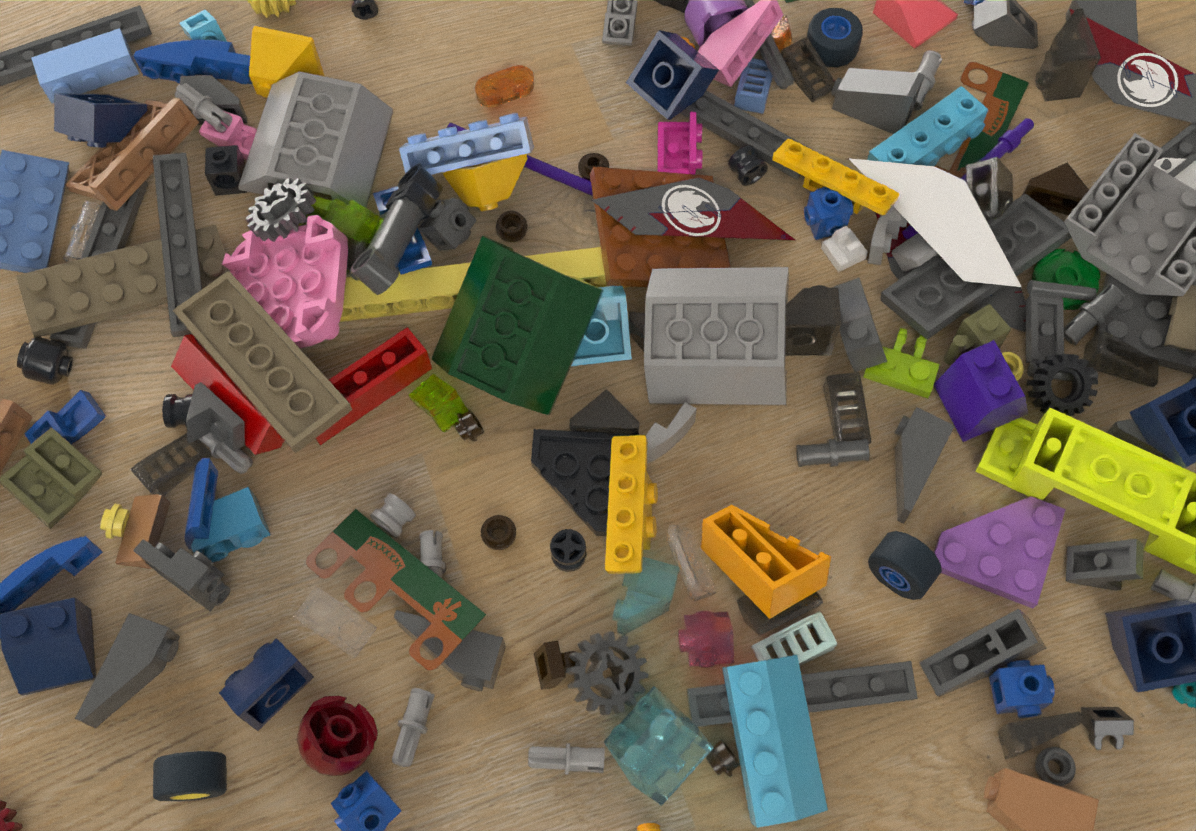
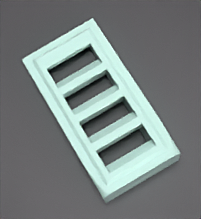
M819 611L757 642L751 648L758 661L772 659L767 651V648L773 646L778 658L786 657L787 654L781 644L782 641L786 640L793 655L798 656L800 666L833 651L837 641L824 616ZM811 628L814 629L821 642L818 645L809 631ZM795 635H801L808 648L807 651H802Z

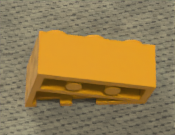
M729 505L703 519L701 549L769 619L827 586L831 556L823 552L817 555L800 546V540L790 535L786 539L771 531L770 524L733 505Z

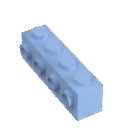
M518 113L508 114L499 117V123L488 125L487 120L476 121L468 124L469 129L458 132L456 127H449L438 130L439 136L427 138L426 133L410 136L407 138L408 143L399 148L405 173L417 164H421L432 175L531 153L534 145L527 116L519 118Z

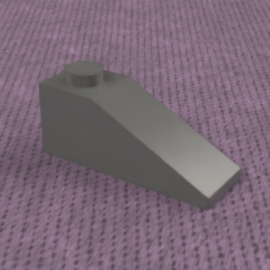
M860 278L828 288L837 325L854 372L887 362Z
M918 407L915 408L911 418L903 416L894 433L900 436L895 446L897 521L903 524L911 513L955 425Z
M1017 609L919 663L936 695L940 697L986 678L999 668H1007V664L1010 662L1026 660L1046 649V646L1029 617L1020 609Z
M396 610L394 615L399 627L415 641L432 624L425 617ZM472 630L441 665L455 678L461 680V685L465 688L475 691H482L483 687L493 689L506 648L503 637ZM431 637L426 639L421 647L436 659L443 651V642L439 638Z
M129 613L75 719L88 726L97 728L164 670L167 662H171L178 651L180 636L169 627Z

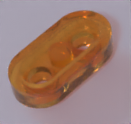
M516 65L483 76L475 85L476 98L485 107H496L525 97L534 89L533 72L526 66Z

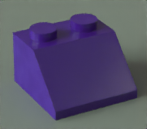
M995 340L962 354L934 383V388L953 425H955V429L962 442L1028 414L1025 394Z

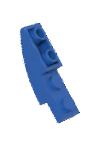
M217 40L168 42L135 51L133 56L143 76L151 79L159 78L180 83L181 76L212 75L216 80L224 79L236 81L240 84H252L249 76L250 55L236 53L232 42Z

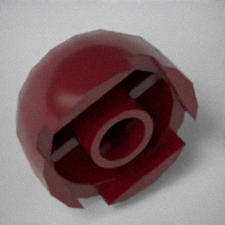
M325 696L313 702L300 722L296 739L300 756L307 766L319 774L330 777L346 775L358 769L374 749V743L378 736L374 718L367 709L359 703L356 707L346 703L345 700L347 698L343 696Z

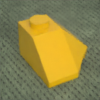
M527 154L442 173L468 207H479L480 211H488L497 208L499 201L510 197L528 158Z

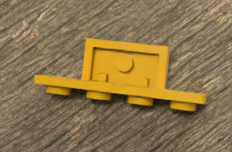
M787 139L773 153V161L805 176L802 187L812 192L822 187L837 191L840 195L852 201L853 213L858 214L863 207H866L880 215H885L898 200L899 193L792 139Z
M645 435L614 436L612 438L605 570L609 574L641 573L643 550H650L651 538L656 537L657 523L655 516H652V504H657L658 488L656 483H652L646 471L648 440Z

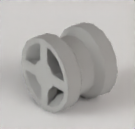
M389 493L385 497L384 505L381 509H375L370 516L382 529L397 538L402 533V526L406 522H411L416 514L405 502Z

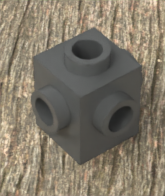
M456 198L436 200L430 216L422 222L418 230L439 251L456 249L458 245L469 238L471 235L470 229L477 220L469 212V207L463 201Z

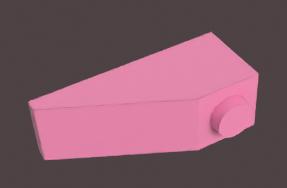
M777 0L759 1L711 33L705 43L700 46L698 52L719 69L713 80L732 87L782 18L783 13Z

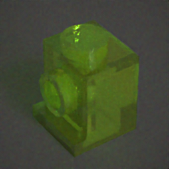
M336 198L330 203L323 220L332 223L337 229L352 239L368 246L384 219L352 199L346 204Z

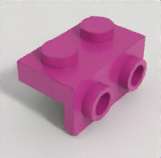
M690 112L689 122H658L657 172L695 175L696 169H702L703 152L702 150H697V143H702V124H696V112Z

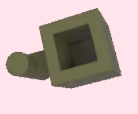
M988 304L962 321L944 356L945 363L952 365L962 354L995 340L998 348H1000L1011 328L996 310Z

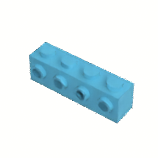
M961 86L870 150L867 160L935 166L941 157L945 154H953L967 138L973 139L981 133L985 127L983 122L988 109Z

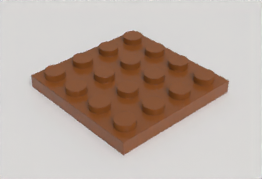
M594 166L590 172L593 199L694 178H702L714 183L713 176ZM594 203L607 286L648 287L652 269L731 268L725 238L635 235Z

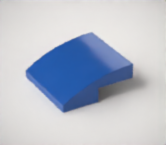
M202 458L195 467L184 536L185 544L189 550H192L191 545L194 539H209L218 470L210 458Z

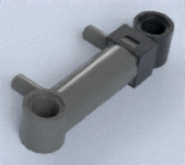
M421 164L413 166L400 179L397 185L399 189L394 191L385 206L388 211L380 216L381 225L368 249L357 258L351 267V277L354 280H360L376 295L385 292L399 275L397 266L420 222L430 216L436 204L435 200L443 190V186Z

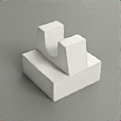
M847 226L835 231L831 238L823 241L821 249L838 273L865 260L868 253L850 228L848 229Z

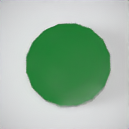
M1055 249L1036 263L1032 273V280L1095 288L1097 294L1100 287V272L1096 266L1083 259L1078 251L1074 250L1072 253L1065 251V249ZM1063 298V310H1077L1084 303H1090L1091 301Z

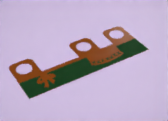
M969 62L960 80L966 86L987 93L982 102L988 109L983 122L985 127L975 138L971 139L969 137L963 141L950 170L936 165L934 167L958 178L966 174L998 144V139L1007 131L1029 82L980 63ZM973 69H982L987 73L988 80L983 84H975L970 81L968 74ZM988 170L969 187L974 198Z
M357 509L340 523L306 558V565L323 579L329 578L350 556L366 568L344 592V598L358 611L368 612L391 589L432 623L409 649L410 656L426 670L431 671L438 668L486 616L482 610ZM324 549H333L337 553L335 564L328 569L319 568L316 565L317 555ZM365 581L373 582L376 586L375 596L368 602H358L354 597L356 587ZM431 637L439 638L443 642V651L440 656L433 660L424 659L420 654L422 643Z

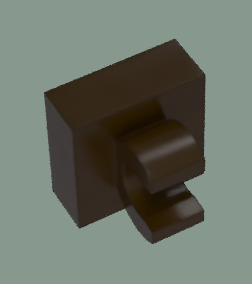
M558 641L544 642L534 653V659L541 690L555 688L566 678V669L575 667V662L569 658L570 653L576 651L561 653Z

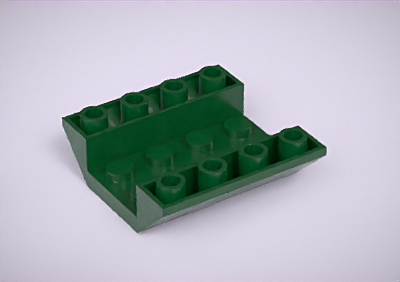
M482 236L431 360L449 375L507 403L550 415L604 290L574 276L558 272L514 252V249Z

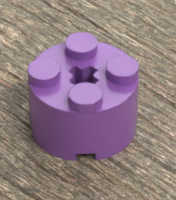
M689 0L684 15L685 22L700 47L711 33L749 8L744 0Z

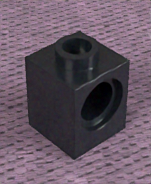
M238 145L206 148L205 176L215 196L247 193V191L239 190L238 187L246 165Z

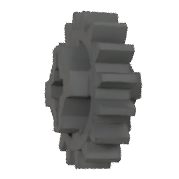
M287 178L283 184L275 182L271 190L264 189L265 195L254 199L256 201L255 205L248 208L251 214L246 217V220L249 223L247 226L262 241H266L269 238L272 242H275L279 235L285 239L290 230L295 232L299 230L297 226L299 223L307 222L306 215L314 212V208L311 205L316 202V199L305 182L302 183L298 178L292 182L290 178Z
M612 631L606 632L603 639L599 633L590 635V642L583 640L578 643L581 653H570L569 658L575 662V667L567 668L566 673L574 675L575 680L567 686L568 689L578 688L579 693L574 700L576 702L587 700V711H595L599 707L601 715H610L612 709L616 714L625 712L624 703L628 706L637 704L634 693L641 694L645 692L646 689L639 684V681L649 676L648 673L640 671V666L647 661L646 658H636L635 654L640 648L638 645L626 646L628 636H620L615 641V634ZM613 650L619 653L624 660L614 656ZM590 658L591 664L587 672H585L587 662ZM610 668L612 675L604 678L603 671ZM627 676H628V682H627V685H626V687H625V686H624V683H625L626 678H627ZM592 686L600 690L602 697L594 693L590 687Z

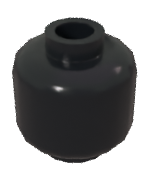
M35 337L29 343L24 342L17 358V367L22 369V374L25 378L50 385L58 383L62 376L68 377L73 366V357L68 356V348L64 343L42 337Z

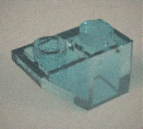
M643 557L641 573H625L622 586L628 587L624 600L617 599L612 620L617 621L618 634L626 635L669 611L680 567Z

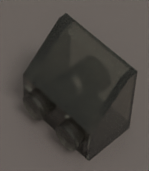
M1083 8L1076 9L1057 33L1049 51L1045 54V60L1040 70L1036 73V87L1038 90H1041L1045 102L1081 97L1101 58Z
M824 285L803 288L786 304L785 356H831L841 327L839 288H828Z

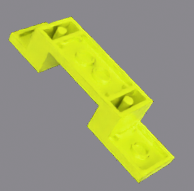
M1052 408L1047 410L1038 424L1020 417L994 429L975 472L1028 497L1032 496L1040 500H1044L1053 488H1057L1150 532L1144 551L1196 575V473Z

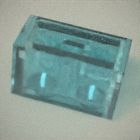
M655 686L637 702L632 711L619 725L613 728L610 735L604 741V744L631 785L661 806L714 748L700 729Z

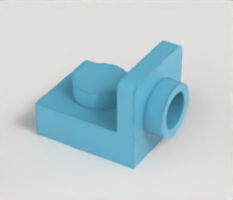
M206 9L179 23L184 33L191 40L227 42L216 19Z

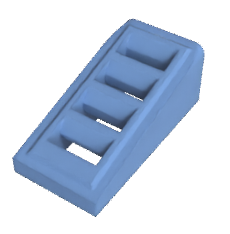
M752 58L743 70L735 96V107L741 110L764 114L773 78L764 60ZM749 74H751V75H756V76H761V77H766V78L764 79V78L749 76ZM745 89H746V90H751V91H756V92H761V94H760V93H755V92H750V91H745Z

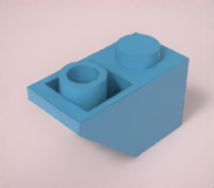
M249 487L214 501L209 539H194L191 545L193 553L197 550L212 562H217L227 557L229 552L241 547L250 548L256 546L263 538L271 535L259 501Z

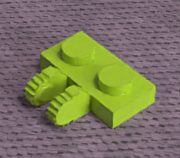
M900 328L893 349L882 346L887 362L866 368L863 378L928 399L932 392L940 364L921 359L927 339L921 334L915 342L913 356L901 352L902 346L907 339V330Z

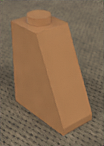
M1007 768L995 773L994 777L990 776L984 790V799L989 800L986 812L1008 831L1094 830L1099 800Z

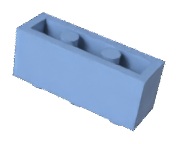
M120 28L31 57L39 84L52 104L54 103V93L82 94L139 74L131 49Z

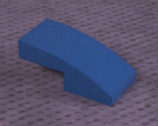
M80 390L58 413L47 411L24 434L32 444L52 427L65 440L73 444L98 425L106 415L89 392Z

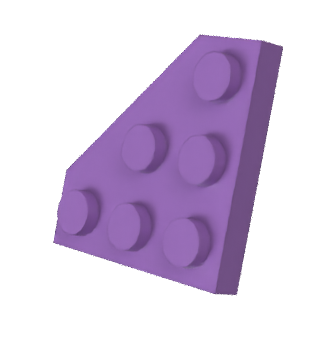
M1030 496L943 531L939 535L934 549V553L941 563V573L1027 607L1034 608L1038 604L1066 509Z

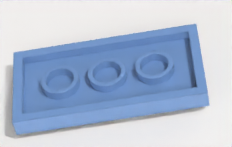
M6 150L1 151L0 269L28 273L49 267L66 187L65 184L69 173V162Z

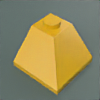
M258 26L253 27L249 76L256 94L268 98L272 84L299 71L325 77L312 37Z

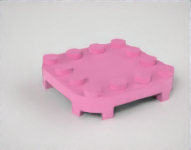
M319 215L308 216L307 225L299 226L297 232L290 230L285 239L279 235L275 242H272L269 238L266 241H262L260 237H257L250 230L242 234L246 240L236 248L232 256L225 253L222 263L299 348L310 347L324 340L334 339L339 333V322L343 311L348 239L332 223L323 220Z

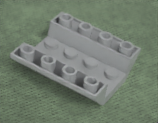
M299 71L272 84L238 186L239 190L265 195L264 189L271 190L275 182L283 184L287 178H290L292 182L298 178L302 183L305 182L311 191L331 195L332 201L340 204L342 211L365 215L393 115V109L363 85Z
M1134 133L1064 223L1083 259L1137 293L1184 296L1196 280V190L1154 166L1163 149Z
M789 267L652 269L645 301L644 370L649 403L684 404L686 402L688 404L786 405L787 370L785 369Z

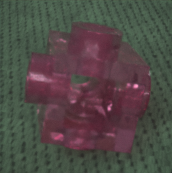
M698 611L694 614L684 615V629L678 630V643L680 653H687L689 667L699 666L708 668L716 664L734 663L733 628L728 611L714 613L711 611Z

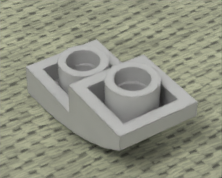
M608 0L604 20L603 44L632 46L638 0Z
M893 206L885 215L880 216L876 224L868 264L881 265L883 252H890L891 240L898 238L900 227H906L907 220Z

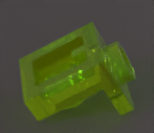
M434 373L408 395L418 408L434 420L442 432L449 430L458 421V412L462 415L468 411L456 389Z

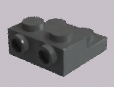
M144 539L133 550L159 575L210 612L215 606L222 604L230 593V588L221 581L224 574L213 566L214 563L197 550L193 555L183 548L173 553L160 542L154 547Z

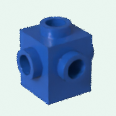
M827 187L810 192L807 206L804 207V218L807 225L810 226L815 240L830 237L835 231L848 226L850 216L853 215L852 201Z
M1029 660L1014 661L1008 663L1007 668H999L989 676L997 714L1017 713L1018 718H1031L1042 715L1041 710L1053 703L1052 698H1054L1055 694L1054 683L1051 676L1046 674L1044 664L1031 665Z
M367 770L353 783L346 785L339 792L338 797L331 802V805L339 815L334 822L341 831H384L387 825L402 811Z

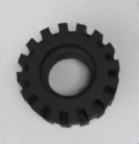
M1075 354L1045 356V360H1038L1035 363L1038 368H1031L1029 372L1034 377L1033 380H1027L1026 386H1032L1033 390L1027 391L1028 397L1035 398L1032 404L1035 407H1041L1040 411L1043 413L1052 408L1068 416H1074V413L1081 414L1085 411L1083 406L1090 407L1093 401L1088 399L1089 396H1096L1098 390L1091 389L1092 384H1098V378H1091L1090 376L1096 373L1094 368L1086 367L1089 362L1086 359H1079V356ZM1063 371L1071 377L1072 389L1068 396L1058 398L1052 391V380L1057 373Z

